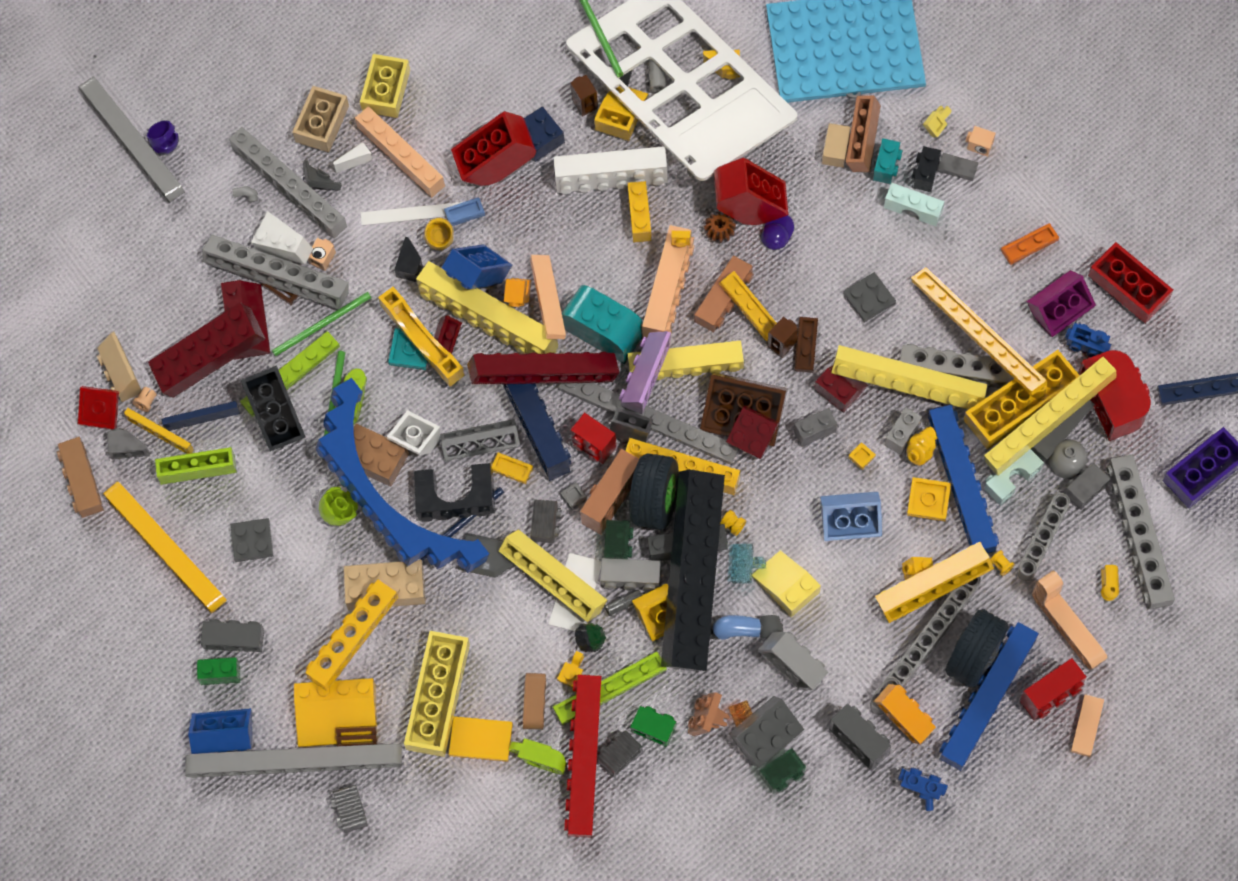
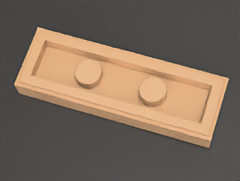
M1084 695L1071 748L1072 753L1091 757L1104 699Z

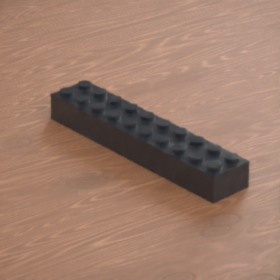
M690 469L679 471L661 667L688 671H707L725 475Z

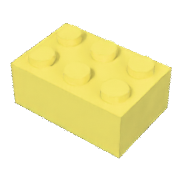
M378 54L372 55L360 99L362 111L369 106L377 115L398 118L410 74L408 60Z

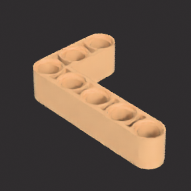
M1053 570L1036 582L1032 596L1085 666L1092 670L1107 659V654L1060 595L1063 581L1057 572Z

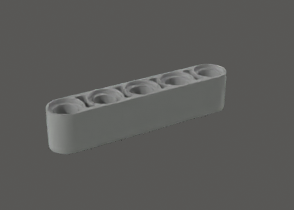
M1058 493L1053 497L1019 565L1017 573L1022 581H1030L1034 578L1070 504L1068 495ZM1056 502H1063L1065 506L1059 507L1056 505ZM1054 518L1057 523L1052 524L1047 519ZM1045 534L1049 539L1042 540L1039 535ZM1031 551H1038L1040 556H1033ZM1029 567L1032 572L1025 573L1022 568Z

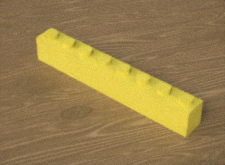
M841 345L838 346L831 372L968 410L985 399L987 384Z
M1104 357L1099 359L984 455L985 462L999 476L1116 378V369Z

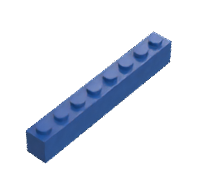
M952 405L929 410V423L937 435L935 441L948 481L951 483L950 488L968 544L971 546L981 542L987 554L995 552L999 539L996 533L993 534L991 528L993 527V521L986 512V499L982 498L980 491H982L980 481L976 480L974 476L976 469L974 463H970L968 457L970 456L969 447L964 445L963 429L958 427L959 417L957 411H953Z
M1020 622L1015 627H1010L1006 634L1009 637L1007 642L1000 644L997 659H994L992 665L988 668L990 671L987 676L983 675L978 683V686H980L978 692L973 691L968 702L971 704L968 709L964 708L959 716L961 720L959 725L952 727L949 733L951 739L948 743L944 742L939 752L942 753L940 760L959 771L963 769L1037 640L1038 632Z

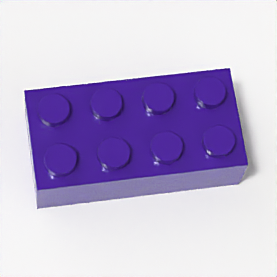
M1222 427L1166 472L1162 481L1190 509L1238 470V441Z

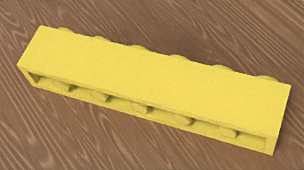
M741 341L669 348L657 380H662L665 377L681 378L684 375L690 374L692 376H699L702 373L708 372L712 374L713 372L720 373L727 370L736 372L744 369ZM641 352L628 353L629 372L634 371L636 367L633 365L637 354L640 355Z
M518 529L505 538L499 552L585 621L589 622L601 613L607 599Z

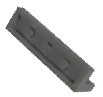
M515 419L440 434L445 461L520 446ZM514 433L515 442L506 443L502 440L506 434ZM492 437L497 440L495 445L491 447L483 444L487 438ZM473 441L478 444L475 450L470 451L465 448L468 442ZM452 445L460 448L456 454L448 455L446 449L447 446Z

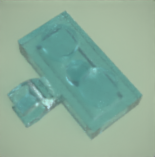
M733 544L731 582L733 584L752 583V568H766L764 557L753 558L754 546L752 544Z

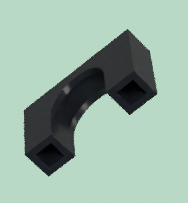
M491 463L471 465L472 488L465 498L457 502H446L437 496V479L433 469L414 471L415 510L418 520L429 522L440 518L449 520L452 517L468 518L471 515L487 516L490 513H495L494 475Z

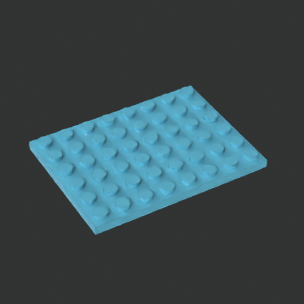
M796 0L766 4L779 95L787 103L847 96L846 94L849 93L856 95L858 92L867 94L926 87L912 0Z

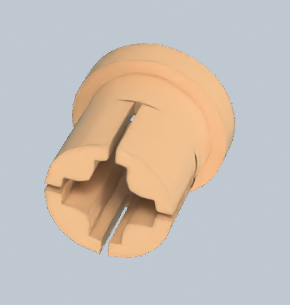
M144 387L132 403L139 410L149 412L151 409L150 405L157 394L151 388Z

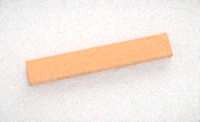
M531 255L530 262L546 339H565L566 332L550 256Z

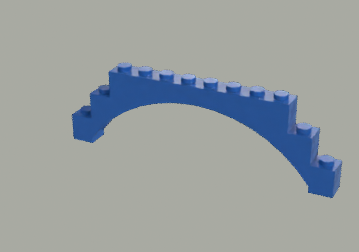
M352 378L333 388L331 401L336 408L325 414L323 422L325 429L330 433L318 439L316 446L317 454L325 459L330 471L335 472L341 485L349 490L351 498L362 507L364 515L369 517L375 529L383 534L388 546L393 547L396 551L398 559L409 566L426 555L428 562L434 565L437 570L457 559L458 565L465 569L467 573L485 563L489 552L478 539L475 541L459 540L428 531L399 514L380 496L365 474L354 440L353 420L356 403L360 402L363 392Z

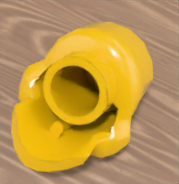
M926 427L920 433L914 434L907 442L906 454L913 464L921 466L933 457V452L936 448L935 440L937 439L934 428Z

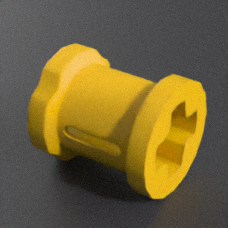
M1002 550L994 554L990 560L1000 571V575L1004 576L1013 569L1015 564L1013 562L1010 563L1003 555L1004 552Z

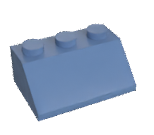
M879 492L820 496L824 541L882 537V514Z

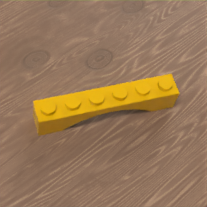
M391 287L378 297L383 310L449 387L465 376L460 363L429 333L394 287Z

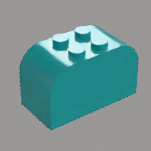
M586 285L579 287L562 312L563 323L567 332L602 352L615 353L616 360L623 364L628 360V353L634 351L643 337V321L636 313Z

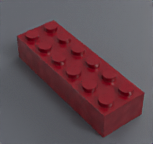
M240 302L157 355L148 363L162 393L174 398L263 341L265 337L251 308Z

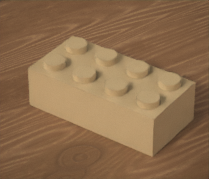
M417 560L409 566L404 562L344 566L345 604L348 610L355 609L356 602L360 598L363 599L367 594L366 590L369 585L375 583L377 579L397 592L399 598L392 607L426 604L422 560ZM373 600L370 605L376 606L380 601Z

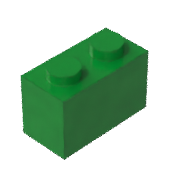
M237 657L197 660V679L201 685L240 683V663Z
M640 706L630 726V730L636 735L668 747L677 727V721L668 714L661 715L656 713V710L652 707L645 706L644 708Z

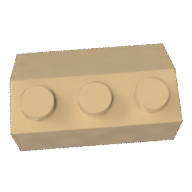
M112 332L98 346L97 349L100 355H97L100 365H105L107 369L104 371L108 382L112 380L114 386L111 389L119 391V398L124 402L139 395L142 390L115 332Z

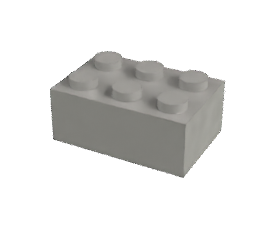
M772 632L758 651L799 690H814L828 673L824 669L825 665L820 660L814 659L807 647L796 642L797 638L792 633Z

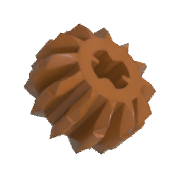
M720 211L717 212V215L711 213L710 218H706V225L704 226L707 238L712 237L713 242L719 239L720 243L723 242V239L729 241L730 236L735 234L736 224L733 223L734 219L726 214L721 215Z

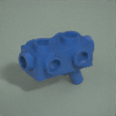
M1074 323L1073 328H1068L1065 339H1067L1066 345L1072 351L1080 352L1081 350L1087 352L1090 358L1109 351L1112 345L1108 343L1111 336L1103 331L1090 329L1087 325L1081 323Z
M913 767L910 770L902 768L898 780H901L900 785L902 787L919 792V797L925 799L926 811L934 810L933 799L939 800L940 796L945 795L948 787L947 784L941 782L942 778L932 774L929 777L922 775L921 770Z

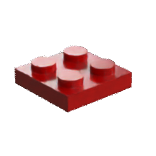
M81 386L78 424L116 429L119 391Z

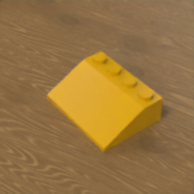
M373 678L334 681L327 691L314 682L294 684L298 747L337 745L336 727L376 725L377 730L376 684ZM372 731L341 733V736L372 734ZM373 739L341 740V741H342V742H361V741H373Z

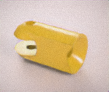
M1105 565L1104 569H1101V596L1107 601H1112L1119 595L1118 566Z

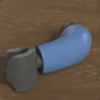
M727 615L714 622L713 626H711L710 637L715 640H726L736 636H760L763 639H767L772 632H783V624L777 615L761 616L760 620L747 616Z

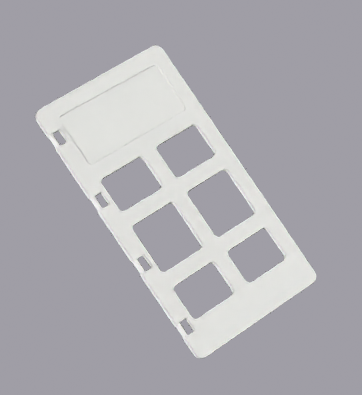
M629 0L597 20L608 43L622 34H627L640 47L639 50L619 62L624 74L646 60L652 59L674 81V83L645 101H641L619 79L620 77L616 76L613 68L607 67L594 54L602 45L591 24L566 41L567 48L700 181L709 179L714 175L716 168L738 160L797 120V112L682 0ZM670 7L683 22L655 40L650 39L637 26L663 8ZM695 32L718 54L691 72L685 73L663 50L687 34ZM586 52L589 57L585 59L581 54ZM725 65H729L744 79L716 99H711L697 85L698 82ZM620 86L624 91L619 93L615 88ZM681 93H686L700 109L674 126L667 127L653 111ZM654 121L659 126L656 129L651 125ZM689 157L695 162L692 165L686 161Z

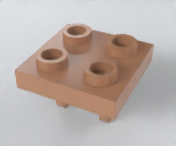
M713 692L696 700L694 715L688 723V734L698 736L710 732L711 728L718 729L720 726H727L723 719H729L730 716L718 708L722 697L721 694Z

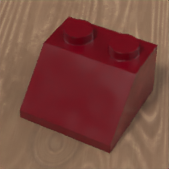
M832 365L815 381L814 390L844 413L868 387V384L831 373Z

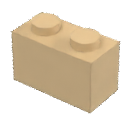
M829 123L822 164L844 168L851 127Z

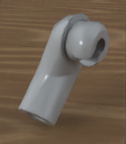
M248 186L232 189L234 198L248 196L249 202L258 201V192Z

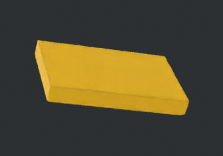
M454 716L449 757L508 762L513 722Z

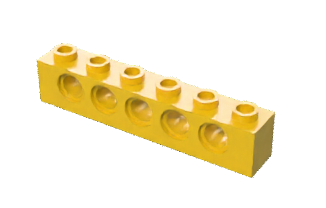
M629 438L625 450L639 459L647 453L673 457L678 463L679 471L690 469L725 475L723 492L735 495L740 480V470Z
M379 579L369 585L366 590L367 594L363 599L360 598L356 602L353 612L345 616L342 621L343 625L339 630L336 629L332 633L329 643L321 647L318 652L319 656L306 667L305 673L307 677L326 691L399 598L395 590ZM373 600L380 601L376 606L370 605ZM361 615L368 616V618L365 621H358V618ZM351 630L356 632L353 637L346 636L347 632ZM338 646L344 647V649H343L342 652H340V653H335V652H334V649H335L336 647H338ZM323 663H332L329 668H322Z

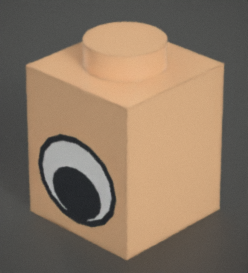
M974 126L973 131H969L965 142H968L967 150L988 157L996 133Z
M317 238L312 246L313 250L308 258V262L326 271L336 251L331 241Z

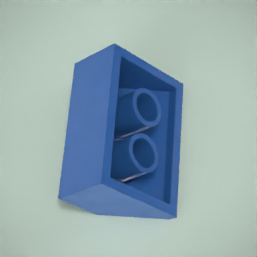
M251 708L193 713L188 732L191 754L251 749L253 740Z

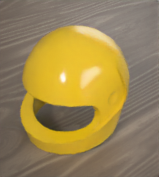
M434 218L426 224L424 240L430 248L437 251L444 250L453 243L454 231L448 220Z

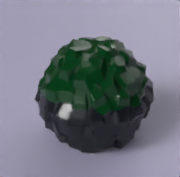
M583 623L576 628L575 640L580 651L593 653L601 649L606 640L605 631H603L602 627L598 624Z

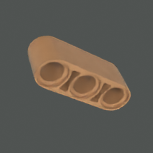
M526 673L523 729L543 730L546 674Z

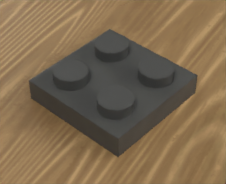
M875 272L843 291L844 296L864 323L896 303L895 298Z
M269 518L230 524L235 562L274 557Z

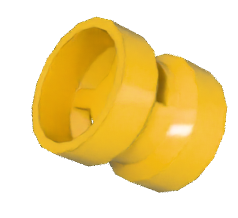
M730 509L721 520L720 525L724 524L725 529H730L731 534L737 536L747 521L742 517L738 518L736 513Z

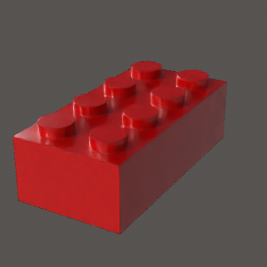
M1117 242L1091 266L1088 274L1093 281L1145 324L1168 302L1174 290Z

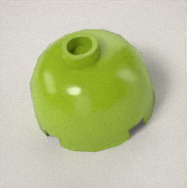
M331 487L322 495L319 501L318 511L320 516L326 523L332 526H344L357 515V502L351 498L349 491L344 492L340 490L341 487Z

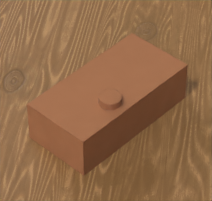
M623 449L619 451L598 485L594 484L590 490V497L580 511L581 523L600 535L603 534L631 491L633 475L639 458Z

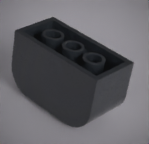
M277 365L240 379L270 452L306 438Z

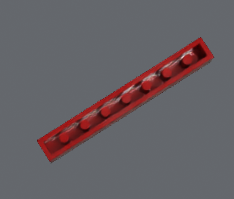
M578 674L577 680H573V692H577L576 700H572V712H575V719H571L570 731H574V739H570L569 751H573V759L568 761V771H572L571 779H567V791H571L570 799H566L565 810L569 811V819H565L564 831H568V837L592 838L602 676Z

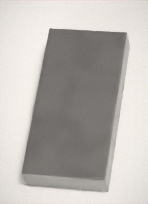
M943 153L937 171L973 181L979 163Z

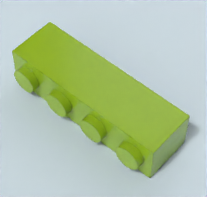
M232 447L155 459L157 478L161 485L237 473L236 459Z

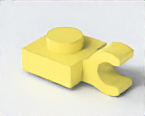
M939 106L923 123V126L932 137L937 138L947 126L945 119L952 112L948 106L945 108Z

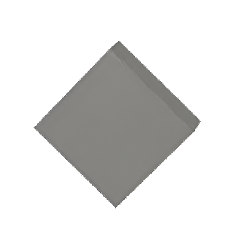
M576 482L560 492V495L571 509L587 499V496Z

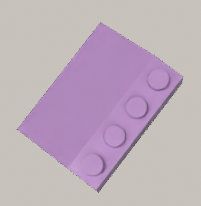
M651 332L647 338H643L640 345L643 348L640 355H636L633 363L636 367L633 372H629L626 380L629 384L626 390H622L619 397L622 407L643 414L671 345V332Z

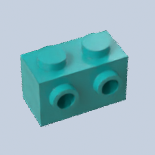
M882 138L873 181L886 184L892 183L893 176L896 177L899 166H896L897 160L900 161L902 157L901 142Z

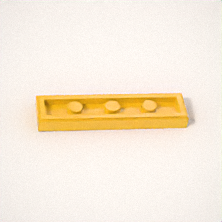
M733 271L719 284L767 342L769 331L777 323L736 272Z
M130 408L125 410L124 415L129 422L186 454H191L194 451L191 443Z

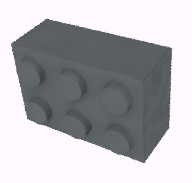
M773 696L731 731L729 735L751 765L760 768L805 729L781 698Z
M847 703L831 719L829 730L867 768L873 771L889 755L891 748L890 740L884 734L880 735L870 720L866 721L863 719L857 707H851Z

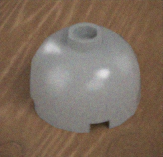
M1065 439L1056 446L1054 453L1048 458L1049 467H1051L1055 475L1065 479H1072L1078 476L1079 472L1087 465V452L1081 443L1072 439Z

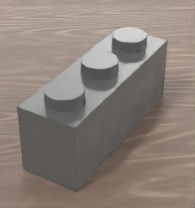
M210 619L209 622L203 621L201 636L203 649L262 652L264 628L259 622L249 621L246 624L230 620L227 623L217 619Z

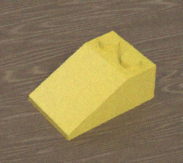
M781 550L751 575L791 618L820 593L821 585L805 569Z

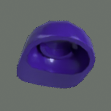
M787 215L766 223L761 233V241L764 246L773 250L785 247L794 231L792 218Z

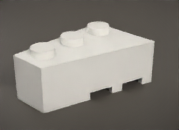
M268 211L251 241L257 250L301 264H306L313 250L303 236Z

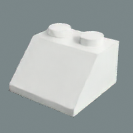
M407 410L389 433L387 439L418 455L430 454L440 441V426Z

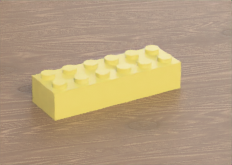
M434 631L429 632L404 741L406 750L445 757L469 652V638Z

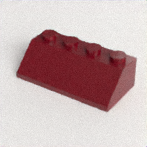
M242 280L221 283L225 312L240 302L250 307L265 337L263 341L233 360L271 354L261 284Z

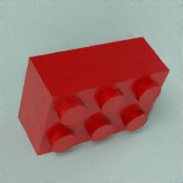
M1071 658L1025 689L1020 703L1033 720L1038 717L1042 719L1050 713L1049 710L1054 706L1056 708L1062 706L1066 702L1065 699L1067 697L1078 695L1082 691L1081 688L1085 685L1084 682L1087 676Z

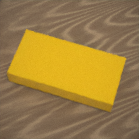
M498 452L493 461L492 469L494 473L526 484L533 470V465Z

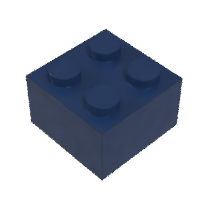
M543 106L524 118L536 149V154L532 158L534 162L565 143L564 132Z

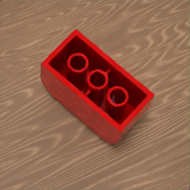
M503 111L451 149L462 181L480 186L491 185L503 180L530 161L536 154L525 119L522 116Z
M744 157L719 166L714 170L716 206L720 212L746 225H761L789 215L786 182Z
M1110 350L1083 360L1078 372L1079 375L1083 374L1102 357L1116 369V378L1090 399L1095 404L1093 409L1109 441L1140 429L1151 405L1149 388L1146 383L1143 384L1139 368L1135 367L1127 354L1117 350Z

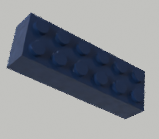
M502 384L549 481L569 473L570 465L572 464L570 453L567 447L564 448L562 444L563 439L559 431L556 432L552 416L547 414L546 404L543 399H540L536 384Z

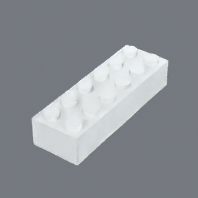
M665 147L554 157L557 193L569 194L574 191L588 192L596 189L604 191L608 188L624 189L628 187L630 182L646 181V185L654 184L656 186L668 183Z

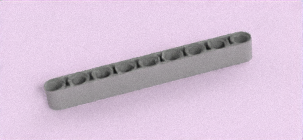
M93 76L79 85L78 88L165 199L170 203L185 193L180 183L96 78Z
M981 577L974 579L976 585L966 583L950 593L873 695L870 708L874 714L882 715L884 712L873 701L888 684L900 685L903 688L908 684L978 591ZM961 594L965 599L962 601L957 600L955 595ZM950 609L954 614L948 616L944 613V610ZM939 624L942 630L936 631L932 626ZM927 639L931 642V644L929 646H924L921 643V640ZM915 654L919 657V660L912 661L909 656ZM905 670L908 675L905 677L900 676L898 671Z

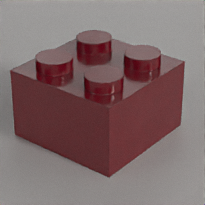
M744 406L726 442L761 459L776 432L779 422Z

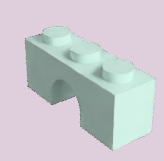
M891 183L885 198L884 208L902 214L903 210H910L919 216V221L937 226L945 201Z
M1030 449L999 476L991 474L985 480L984 490L1001 506L1015 493L1016 486L1010 481V477L1018 474L1029 481L1042 470L1044 462Z

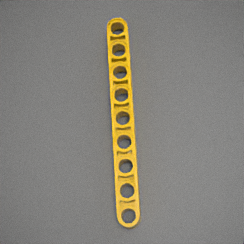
M119 481L103 493L114 508L211 613H214L227 601L221 592Z

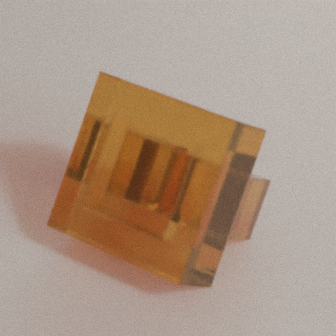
M747 700L728 708L735 727L739 726L753 714Z

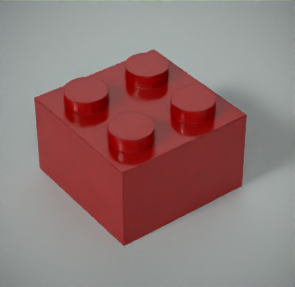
M585 412L571 429L573 447L580 452H586L588 457L596 463L599 461L604 464L617 447L616 434Z

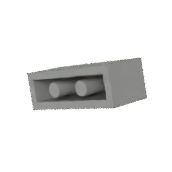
M602 558L601 587L611 590L616 589V587H623L625 590L644 588L645 591H652L660 587L661 563L660 561Z

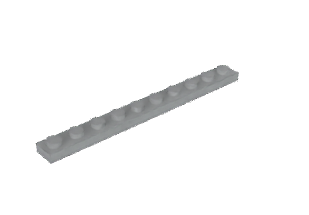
M561 383L558 387L559 391L612 414H615L617 408H621L653 419L651 431L732 465L739 451V448L727 443L722 438L648 406L645 407L643 414L621 406V400H619L620 394L595 383Z

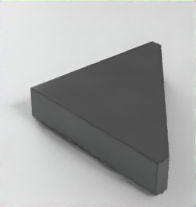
M304 160L303 169L306 183L310 187L341 190L342 184L340 182H334L329 178L328 174L319 168L316 170L309 165L308 160Z

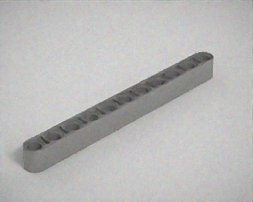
M378 744L189 754L185 756V776L199 778L395 768L402 766V745Z

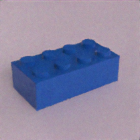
M481 244L452 249L442 269L446 271L449 277L459 280L464 288L470 290L502 284L513 264L486 245Z

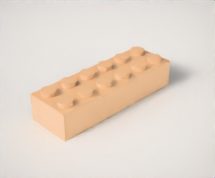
M669 226L642 325L643 338H647L651 332L668 331L672 334L671 326L672 323H675L677 312H675L676 306H679L681 301L680 292L685 286V272L688 273L689 259L693 255L695 247L693 245L695 237H692L691 229ZM671 230L690 231V246L677 247L671 245Z

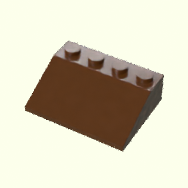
M713 372L710 378L700 429L729 437L742 408L747 406L779 422L769 446L774 447L788 388Z

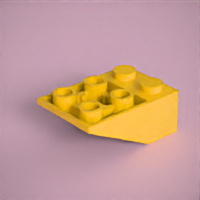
M620 86L615 88L619 93L624 91ZM628 87L641 101L647 100L648 93ZM609 91L594 119L595 130L630 141L638 119Z

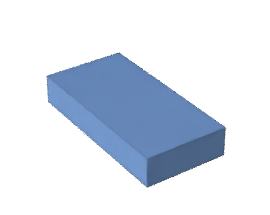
M479 197L444 208L446 217L452 226L485 216Z

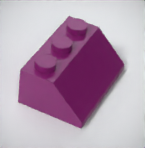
M1071 270L1026 301L1033 317L1051 337L1058 334L1096 306L1083 275Z

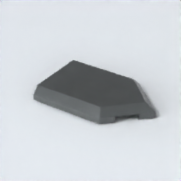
M470 533L466 534L465 540L475 541L478 539L489 552L487 561L472 570L471 573L496 578L504 571L516 566L499 552L504 542L503 540ZM458 565V570L466 571Z

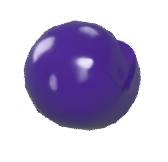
M159 121L148 130V142L155 152L168 154L177 148L179 136L175 131V126L170 121Z

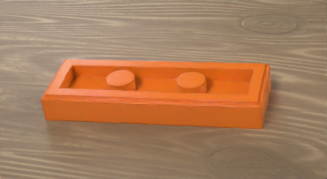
M1048 223L1002 247L1001 252L1009 264L1012 265L1059 241V236L1051 224Z

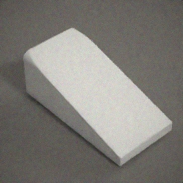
M361 143L333 162L335 172L338 173L372 160V155L364 143Z

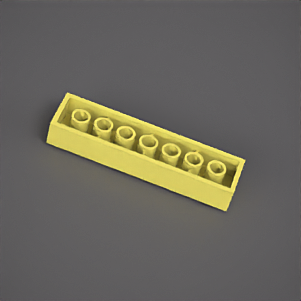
M428 261L416 278L422 298L427 301H434L443 310H450L459 319H466L471 326L482 328L487 335L496 336L503 344L512 345L519 353L529 354L535 352L537 354H547L549 352L555 353L557 350L558 340L546 339L544 326L541 323L478 288L470 290L464 288L459 280L449 277L445 270Z

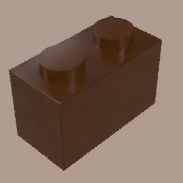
M579 76L570 82L572 101L582 117L597 110V91L588 76Z
M783 316L768 333V348L781 358L797 343L798 327L796 323L791 319L787 320Z

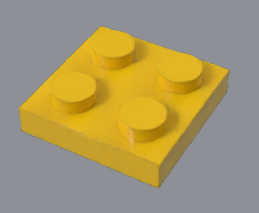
M913 477L907 516L945 522L951 483Z

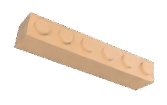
M369 106L355 117L357 128L431 198L445 187L443 176Z

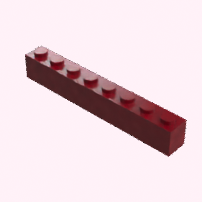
M535 352L529 354L477 353L471 357L467 364L471 384L614 382L620 373L615 353L566 352L562 354H555L553 352L547 354H537Z

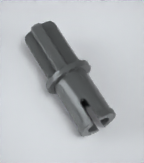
M636 590L625 596H619V599L604 605L607 614L611 617L613 614L624 609L628 610V607L633 605L632 600L642 596L640 590Z

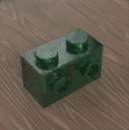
M606 520L604 558H632L633 546H629V541L633 539L634 528H630V521Z
M791 748L759 770V776L772 794H775L777 791L782 793L789 787L788 784L793 780L797 782L805 776L806 766L794 749Z

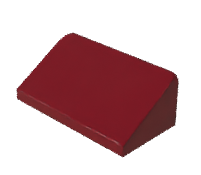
M445 315L439 320L434 338L452 354L462 322Z

